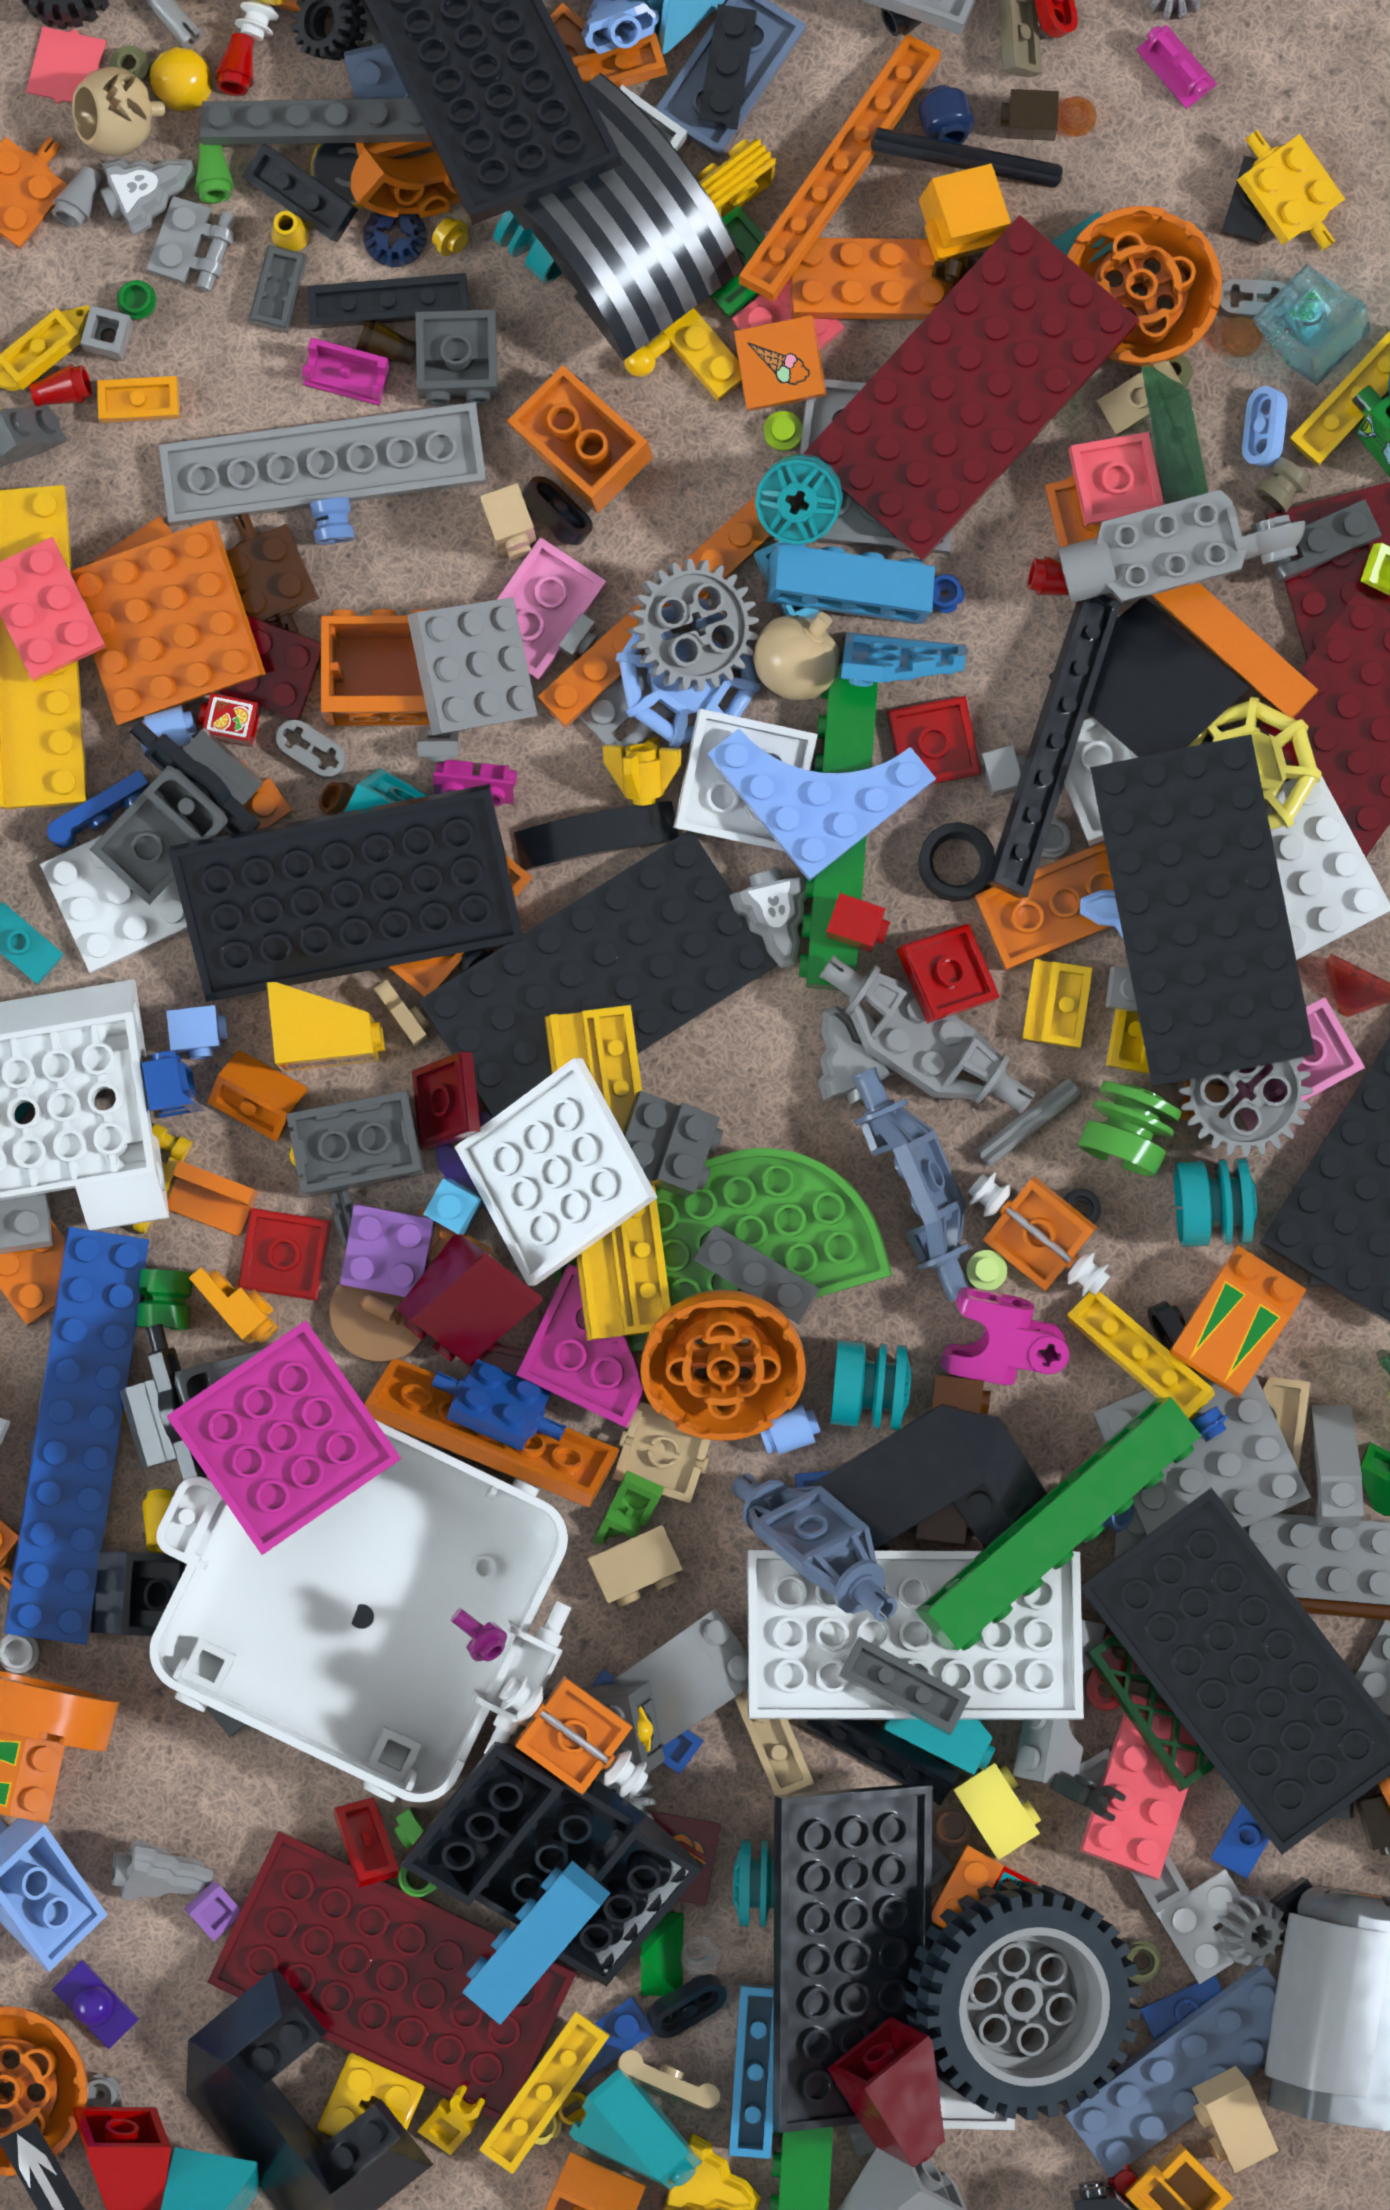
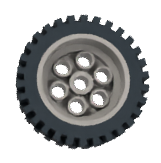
M1021 1881L1019 1887L1011 1882L999 1883L1000 1892L989 1886L977 1889L980 1897L979 1901L965 1895L957 1901L963 1910L960 1914L947 1908L939 1916L947 1926L940 1931L931 1925L925 1935L932 1939L934 1943L930 1950L918 1946L914 1957L924 1962L922 1970L914 1968L909 1970L908 1980L918 1985V1991H906V2003L917 2011L907 2014L908 2025L928 2035L932 2040L937 2077L971 2103H975L983 2110L992 2114L996 2111L1003 2117L1015 2119L1017 2113L1025 2120H1038L1037 2110L1051 2118L1060 2115L1058 2103L1070 2111L1081 2106L1076 2096L1079 2092L1089 2099L1096 2096L1099 2090L1093 2082L1097 2078L1109 2084L1116 2075L1107 2068L1112 2059L1122 2065L1124 2064L1128 2054L1120 2050L1119 2046L1122 2040L1134 2043L1137 2034L1136 2031L1127 2027L1128 2019L1140 2021L1141 2009L1130 2003V1998L1141 1997V1985L1128 1979V1977L1137 1975L1138 1970L1135 1962L1124 1957L1131 1953L1126 1942L1116 1937L1119 1934L1118 1930L1113 1924L1103 1920L1104 1916L1093 1908L1050 1886L1042 1884V1887L1032 1882ZM1010 1948H1014V1959L1008 1965L1003 1966L1005 1952ZM1052 1957L1051 1969L1046 1974L1041 1975L1040 1968L1042 1963L1047 1958ZM986 1978L985 1990L980 1995L975 1996L974 1987L980 1979ZM1019 1988H1023L1024 1996L1018 2004L1012 2005L1014 1992ZM1061 1997L1060 2009L1050 2015L1051 2003L1056 1998ZM995 2018L994 2030L984 2036L983 2027L985 2023ZM1032 2027L1033 2036L1031 2040L1022 2045V2034L1025 2030Z

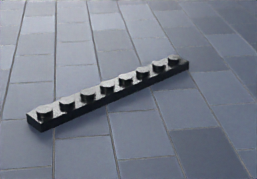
M1104 594L1076 602L986 881L987 884L1019 899L1026 898L1029 895L1121 606L1120 602Z

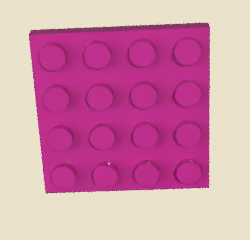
M306 1320L166 1416L261 1555L271 1550L401 1459Z

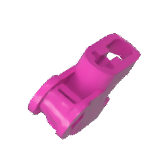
M965 1287L959 1290L956 1300L959 1312L966 1318L982 1323L986 1330L983 1336L975 1343L968 1345L951 1343L946 1346L940 1364L949 1374L995 1384L1012 1385L1015 1384L1018 1369L1042 1374H1054L1060 1372L1066 1366L1069 1360V1350L1062 1330L1050 1322L1032 1320L1035 1308L1033 1303L1020 1297L977 1288ZM1053 1344L1054 1347L1051 1346L1047 1348V1345ZM1047 1348L1046 1353L1040 1352V1350H1045Z

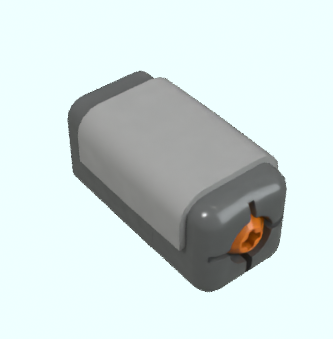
M1316 1886L1308 1888L1301 1894L1297 1913L1289 1912L1264 2073L1265 2076L1271 2077L1267 2106L1313 2121L1390 2132V1897Z

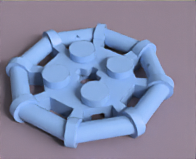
M698 598L700 606L705 610H709L711 606L708 605V600ZM673 606L663 607L661 610L662 617L668 623L673 622L676 615ZM718 612L711 616L692 621L691 631L706 625V623L710 624L724 619L725 616ZM715 628V630L724 635L719 628ZM671 630L663 632L661 636L663 640H667L682 633L672 634ZM633 634L622 652L616 655L615 661L620 665L628 707L625 712L629 718L635 717L669 741L670 747L679 748L681 744L691 743L694 726L687 727L688 714L697 713L698 709H705L740 717L755 693H760L761 684L757 683L752 655H740V659L746 666L744 669L739 670L740 678L734 677L733 680L724 681L719 676L720 687L711 689L705 681L704 691L699 692L694 691L692 682L688 690L679 691L678 679L672 685L664 686L665 673L651 677L650 672L654 664L649 662L640 665L639 660L643 655L639 654L642 649L632 650L631 648L634 643L640 640L639 635ZM712 638L716 647L721 649L724 646L725 642L721 645ZM678 641L675 647L677 658L682 662H686L689 656V649L682 641ZM749 641L746 642V645L748 647H750ZM636 667L647 668L648 671L647 683L652 693L644 697L641 694ZM728 688L737 690L734 698L725 712H723L718 706L719 702ZM659 701L676 713L673 723L671 724L649 707Z

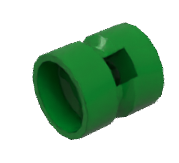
M141 1269L139 1293L145 1296V1300L138 1304L136 1327L147 1328L163 1323V1327L170 1328V1330H189L191 1307L185 1303V1299L192 1296L193 1282L189 1277L193 1273L176 1270Z

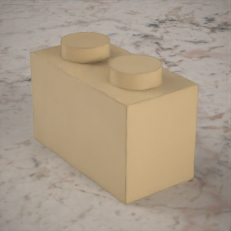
M518 483L480 496L484 515L500 558L508 555L510 560H516L527 556L531 551V547L536 544L537 539Z
M663 1525L588 1558L607 1603L610 1604L616 1601L619 1608L642 1598L639 1590L651 1584H654L658 1591L679 1581L676 1573L683 1570Z
M1237 2066L1192 2088L1198 2104L1192 2106L1194 2113L1203 2129L1209 2127L1213 2138L1207 2140L1218 2163L1225 2160L1235 2174L1279 2151L1253 2089Z

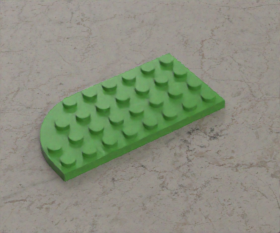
M775 1148L743 1149L707 1159L704 1166L710 1168V1175L703 1190L696 1189L695 1194L687 1198L655 1186L658 1197L657 1206L671 1307L681 1300L701 1292L711 1290L745 1292L694 1260L714 1225L720 1226L821 1288L816 1298L893 1276L877 1222L866 1202L856 1189L839 1173L811 1157ZM576 1257L553 1273L557 1287L568 1264L577 1267ZM649 1333L627 1336L632 1353L643 1350Z

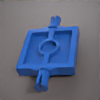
M479 1359L475 1361L469 1374L461 1380L437 1371L431 1387L453 1395V1402L446 1419L520 1451L523 1450L527 1440L537 1432L560 1442L566 1429V1425L544 1417L545 1407L551 1395L550 1391Z

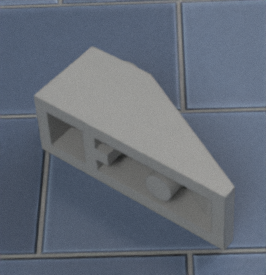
M1311 1405L1316 1527H1357L1364 1517L1362 1473L1352 1405Z

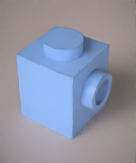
M215 1005L167 1010L170 1051H175L176 1055L189 1053L190 1060L213 1058L214 1050H223L222 1040L229 1039L228 1021L226 1015H219V1009Z

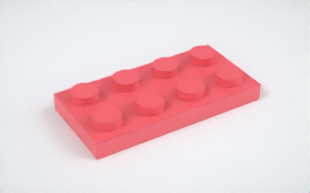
M1135 1694L1129 1696L1133 1703L1146 1706V1698ZM1155 1702L1154 1708L1173 1712L1171 1708ZM1124 1712L1100 1787L1112 1786L1122 1792L1126 1798L1124 1801L1115 1798L1109 1802L1107 1809L1108 1812L1116 1816L1114 1821H1107L1096 1815L1093 1811L1091 1812L1079 1852L1150 1879L1158 1880L1160 1879L1189 1787L1180 1792L1177 1790ZM1140 1712L1143 1718H1145V1713ZM1153 1715L1151 1730L1157 1738L1170 1741L1172 1719ZM1180 1722L1178 1743L1197 1747L1196 1741ZM1164 1747V1749H1165L1166 1752L1168 1753V1749H1169V1748H1168V1747ZM1177 1750L1175 1765L1185 1778L1194 1771L1196 1754Z

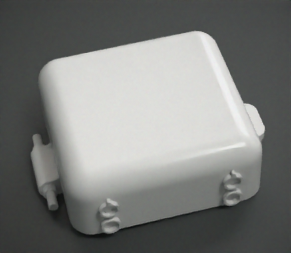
M375 1420L401 1459L271 1550L261 1555L210 1480L199 1476L184 1480L178 1486L158 1527L157 1542L163 1552L186 1563L187 1566L154 1631L150 1643L152 1667L164 1684L177 1691L175 1699L202 1712H205L207 1706L352 1774L365 1781V1790L390 1802H394L397 1796L411 1802H428L448 1792L455 1784L490 1710L498 1715L493 1723L496 1726L484 1754H486L494 1742L507 1744L511 1734L516 1735L520 1725H528L530 1718L519 1722L516 1721L517 1710L513 1707H509L504 1711L501 1710L503 1700L499 1698V1695L512 1677L519 1680L523 1675L528 1676L527 1687L533 1690L538 1686H542L544 1691L563 1652L562 1649L558 1648L563 1637L560 1635V1632L572 1609L556 1601L545 1626L540 1625L535 1636L527 1633L564 1558L568 1544V1534L564 1520L554 1507L536 1497L539 1492L538 1488L517 1478L510 1485ZM359 1604L369 1606L374 1612L373 1623L365 1629H358L352 1625V1620ZM462 1608L483 1626L488 1622H493L506 1632L505 1648L497 1658L492 1661H475L471 1658L466 1646L472 1638L450 1621L457 1609Z

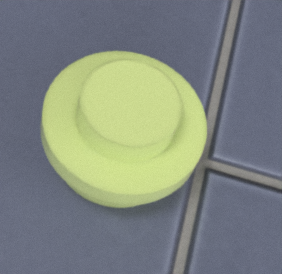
M982 1250L975 1253L967 1264L966 1273L968 1280L977 1289L991 1291L998 1288L1007 1276L1005 1260L1000 1254L992 1250Z

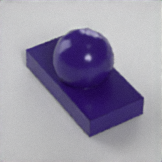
M81 1960L52 1989L74 2013L77 2020L86 2025L108 2049L140 2019L84 1960Z

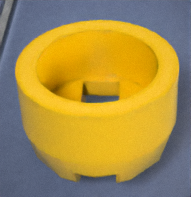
M570 2092L556 2112L559 2120L566 2125H573L574 2122L579 2120L582 2123L586 2116V2111L582 2107L586 2096L579 2092ZM578 2100L581 2106L564 2116L562 2110Z

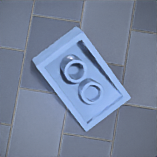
M17 1818L0 1835V1922L46 1971L50 1972L108 1914L47 1827L32 1820Z

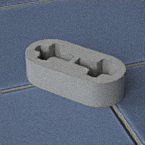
M1235 278L1223 282L1218 309L1225 316L1232 318L1267 320L1264 316L1269 312L1275 320H1279L1291 308L1293 300L1287 294L1290 290L1289 287L1284 283ZM1231 289H1238L1239 296L1251 297L1252 301L1242 300L1239 302L1238 307L1234 308L1231 307L1230 300L1224 299L1223 296L1229 295ZM1275 291L1278 292L1279 299L1285 297L1290 305L1285 309L1281 303L1279 308L1282 313L1278 317L1271 310L1270 303L1257 301V298H1269L1270 293Z
M299 720L286 721L278 728L276 742L279 749L286 756L324 779H334L344 772L346 756L343 749L337 743ZM298 729L302 730L301 737L310 745L309 748L305 750L296 744L291 749L286 747L288 740L285 734L288 731L295 733ZM317 749L323 754L328 755L331 750L335 751L334 758L338 765L335 768L328 766L325 770L320 769L322 763L318 757L313 755V752Z

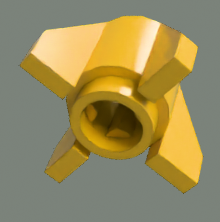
M651 737L645 743L627 746L625 748L626 755L623 745H604L602 747L603 763L621 789L624 797L632 799V804L645 806L656 803V798L662 797L682 765L681 749H660V737Z

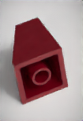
M455 1233L396 1310L408 1318L403 1326L423 1340L426 1334L436 1340L432 1348L450 1362L457 1356L469 1365L537 1307L543 1298L486 1252L462 1235Z
M890 2017L827 2068L875 2147L907 2165L915 2167L917 2164L930 2159L935 2149L945 2142L933 2042L928 2035Z

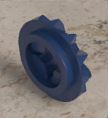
M371 212L370 218L363 227V240L368 254L376 262L387 267H402L412 263L421 255L426 245L427 233L425 224L418 214H398L397 218ZM397 220H399L400 231L407 237H404V239L398 238L396 243L393 244L392 250H390L389 238L382 232H385V230L391 231L393 226L396 225Z

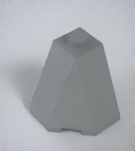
M876 2148L838 2210H967L958 2186L946 2172L941 2175L937 2167L929 2159L921 2164H917L915 2167H911L881 2149Z

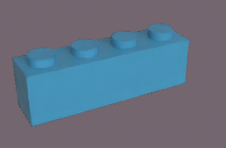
M783 542L779 543L769 556L766 602L922 624L932 613L935 566L923 565L921 560L915 558H904L896 561L884 559L882 554L874 552L856 555L845 553V550L840 547L829 546L815 549L806 547V544L795 545Z
M573 1861L563 1872L556 1867L541 1884V1887L546 1891L538 1902L533 1897H530L515 1915L521 1920L518 1926L513 1931L506 1926L490 1945L496 1950L492 1957L486 1960L481 1956L466 1974L472 1981L462 1993L500 2025L610 1895L609 1891Z
M741 1982L729 2156L771 2159L773 2132L774 1985Z

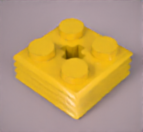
M747 139L740 141L729 151L728 155L731 158L719 167L716 163H712L698 174L697 180L709 196L721 218L738 205L740 208L773 184L776 158H772L771 152L766 151V145H761V139H754L752 142H749Z
M351 2052L317 2128L327 2135L335 2136L366 2111V2108L361 2105V2100L369 2101L372 2096H375L378 2099L381 2098L407 2131L425 2087Z

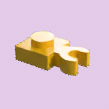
M461 2085L456 2089L450 2102L442 2098L422 2121L417 2131L450 2156L471 2133L476 2123L474 2119L478 2117L485 2103L483 2098L478 2099L475 2104L466 2103L462 2098L467 2090L465 2085Z

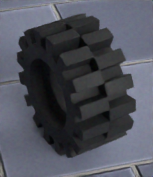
M297 0L296 5L300 7V11H293L292 18L298 19V24L292 25V32L299 33L294 38L296 44L303 45L301 50L304 53L310 54L309 56L340 61V58L345 59L344 52L358 49L359 46L355 41H363L365 34L360 33V27H367V20L360 19L361 15L366 14L365 7L358 5L361 0ZM332 8L334 24L330 34L326 37L324 30L325 18Z

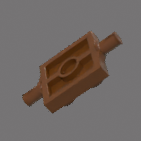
M240 514L242 520L239 516H236L233 522H235L242 540L235 547L227 550L226 553L246 614L270 623L278 622L279 626L286 629L289 627L291 631L299 633L292 615L302 606L320 598L289 526L284 524L266 533H256L249 514Z

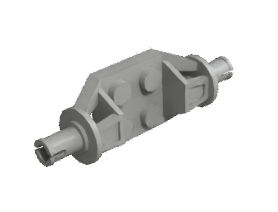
M833 955L819 977L849 996L848 1001L850 1002L844 1013L850 1015L866 1053L933 1098L974 1099L979 1104L986 1095L990 1096L992 1093L1018 1110L1020 1114L1027 1108L1031 1102L1030 1099L1034 1097L1036 1092L1006 1074V1066L1011 1057L1006 1053L1001 1056L974 1028L954 1015L927 1024L910 985L879 973L881 968L875 966L869 974L865 973L862 976L837 959L836 956ZM865 999L883 1015L877 1025L860 1001ZM963 1069L982 1079V1085L960 1080L956 1077Z

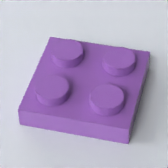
M354 1204L340 1285L406 1297L427 1270L435 1221L425 1216Z

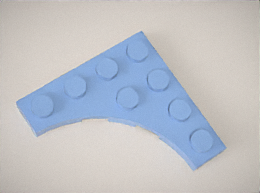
M740 728L707 754V757L809 881L936 779L911 747L895 758L869 769L848 773H820L791 766L774 758L753 743Z

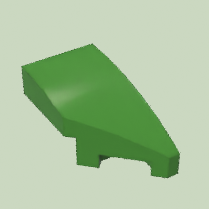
M627 1470L603 1517L593 1542L597 1544L606 1543L607 1537L625 1534L627 1538L636 1537L640 1527L647 1524L661 1498L664 1487Z

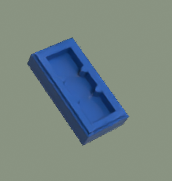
M1242 1802L1214 1849L1211 1859L1247 1879L1270 1839Z
M1216 1975L1201 1984L1196 1982L1140 2008L1154 2041L1222 1991Z

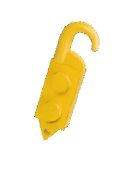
M89 305L61 312L56 308L0 354V387L7 391L24 390L81 343L82 333L90 311Z

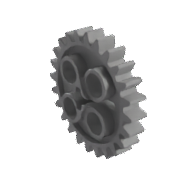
M692 559L683 561L682 570L676 562L667 564L668 575L661 569L654 571L653 575L656 583L648 580L641 584L647 595H636L633 597V600L641 606V609L629 612L628 616L638 620V626L628 629V633L639 635L640 640L634 643L631 648L632 650L644 649L645 654L639 660V664L649 662L654 664L650 672L651 677L665 673L664 686H670L678 679L679 691L688 690L691 682L695 692L704 691L705 681L711 689L720 687L719 676L724 681L733 680L734 676L730 667L736 670L744 669L746 666L740 659V655L750 656L754 653L746 645V642L758 639L757 634L748 630L749 625L759 622V618L748 616L747 611L756 604L755 602H743L742 597L746 594L748 588L735 589L733 587L737 579L736 574L722 578L724 566L722 565L715 566L709 572L708 560L699 561L696 569ZM701 589L706 590L711 596L712 603L709 610L703 609L698 602V595ZM665 602L672 605L675 610V620L672 624L666 622L662 617L661 610ZM720 611L725 613L724 619L667 640L662 639L661 635L663 632L689 624L694 620L711 616ZM715 628H719L725 635V644L721 649L716 647L712 641V632ZM678 641L685 643L689 649V656L686 662H682L676 656L675 647Z
M1304 1058L1271 1064L1273 1070L1253 1090L1256 1098L1252 1101L1248 1098L1242 1099L1225 1118H1220L1219 1112L1238 1095L1237 1083L1241 1081L1245 1085L1249 1084L1265 1066L1256 1067L1253 1072L1247 1074L1235 1071L1190 1080V1087L1179 1089V1094L1191 1097L1190 1102L1181 1106L1182 1111H1194L1195 1113L1187 1122L1188 1125L1194 1126L1201 1123L1203 1128L1199 1132L1198 1138L1201 1140L1209 1134L1214 1136L1211 1145L1213 1150L1222 1142L1227 1143L1228 1156L1232 1155L1236 1146L1242 1147L1244 1158H1248L1250 1148L1256 1146L1261 1156H1264L1265 1143L1271 1142L1276 1149H1280L1281 1145L1278 1136L1283 1134L1287 1138L1293 1139L1295 1136L1289 1128L1291 1123L1303 1126L1305 1123L1297 1115L1298 1110L1307 1111L1311 1108L1309 1104L1301 1101V1096L1313 1093L1312 1088L1301 1086V1081L1311 1076L1310 1072H1298L1297 1067L1304 1061ZM1214 1080L1223 1081L1229 1089L1227 1098L1219 1103L1211 1102L1205 1096V1087ZM1271 1080L1283 1082L1287 1088L1286 1097L1276 1103L1268 1101L1263 1094V1088L1267 1082ZM1242 1109L1254 1111L1258 1117L1257 1126L1248 1132L1239 1130L1234 1124V1117L1238 1111Z

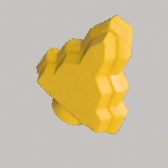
M692 2133L688 2144L701 2159L702 2163L695 2168L696 2172L688 2182L681 2186H675L671 2190L669 2189L663 2210H716L717 2208L721 2210H757L761 2199L758 2192L746 2179L730 2172L727 2159L713 2152L712 2142Z

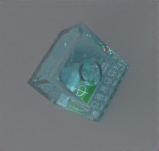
M1308 264L1253 318L1254 324L1285 363L1316 386L1371 331L1367 305Z

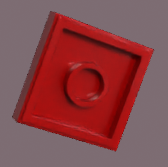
M966 695L888 710L886 712L895 757L911 747L935 776V781L930 785L982 774Z
M969 923L902 945L896 949L927 1024L991 1003L1000 997Z
M251 1208L237 1288L241 1287L251 1291L255 1289L257 1292L318 1301L332 1221Z

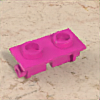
M1167 24L1162 28L1156 26L1146 36L1148 40L1136 48L1139 55L1186 110L1217 85Z
M449 759L445 760V762L436 763V770L433 774L434 795L490 784L495 806H501L502 804L514 805V786H516L517 770H510L509 765L482 763L480 776L472 775L474 762Z

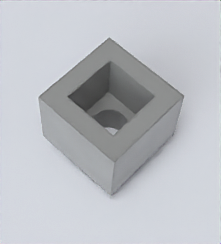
M91 306L80 344L85 352L123 361L134 323L130 315ZM113 331L116 333L112 343L102 341V336L105 332Z
M1013 745L982 753L980 761L991 798L1015 792L1025 763L1023 754L1016 755Z

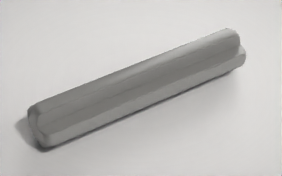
M1065 1079L991 1137L976 1151L982 1162L987 1166H992L1075 1101L1081 1094L1077 1086L1070 1079Z

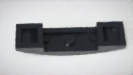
M672 801L592 812L514 832L520 866L525 871L639 846L644 848L669 843L679 835L678 830L673 828L675 815Z

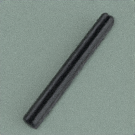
M881 127L876 128L871 137V149L881 153L965 170L992 163L996 176L1053 188L1057 187L1062 179L1063 168L1060 164Z

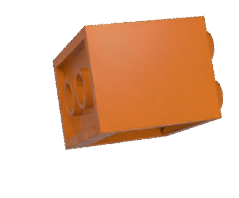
M340 609L331 611V616H321V713L327 726L430 725L407 615H396V611L390 609H377L372 611V616H355V611ZM416 609L413 610L412 613L428 611L432 609Z

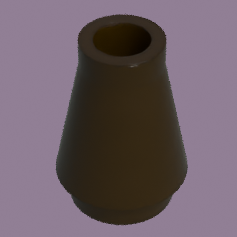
M377 320L375 324L365 321L356 350L388 358L390 362L410 365L416 349V342L407 339Z

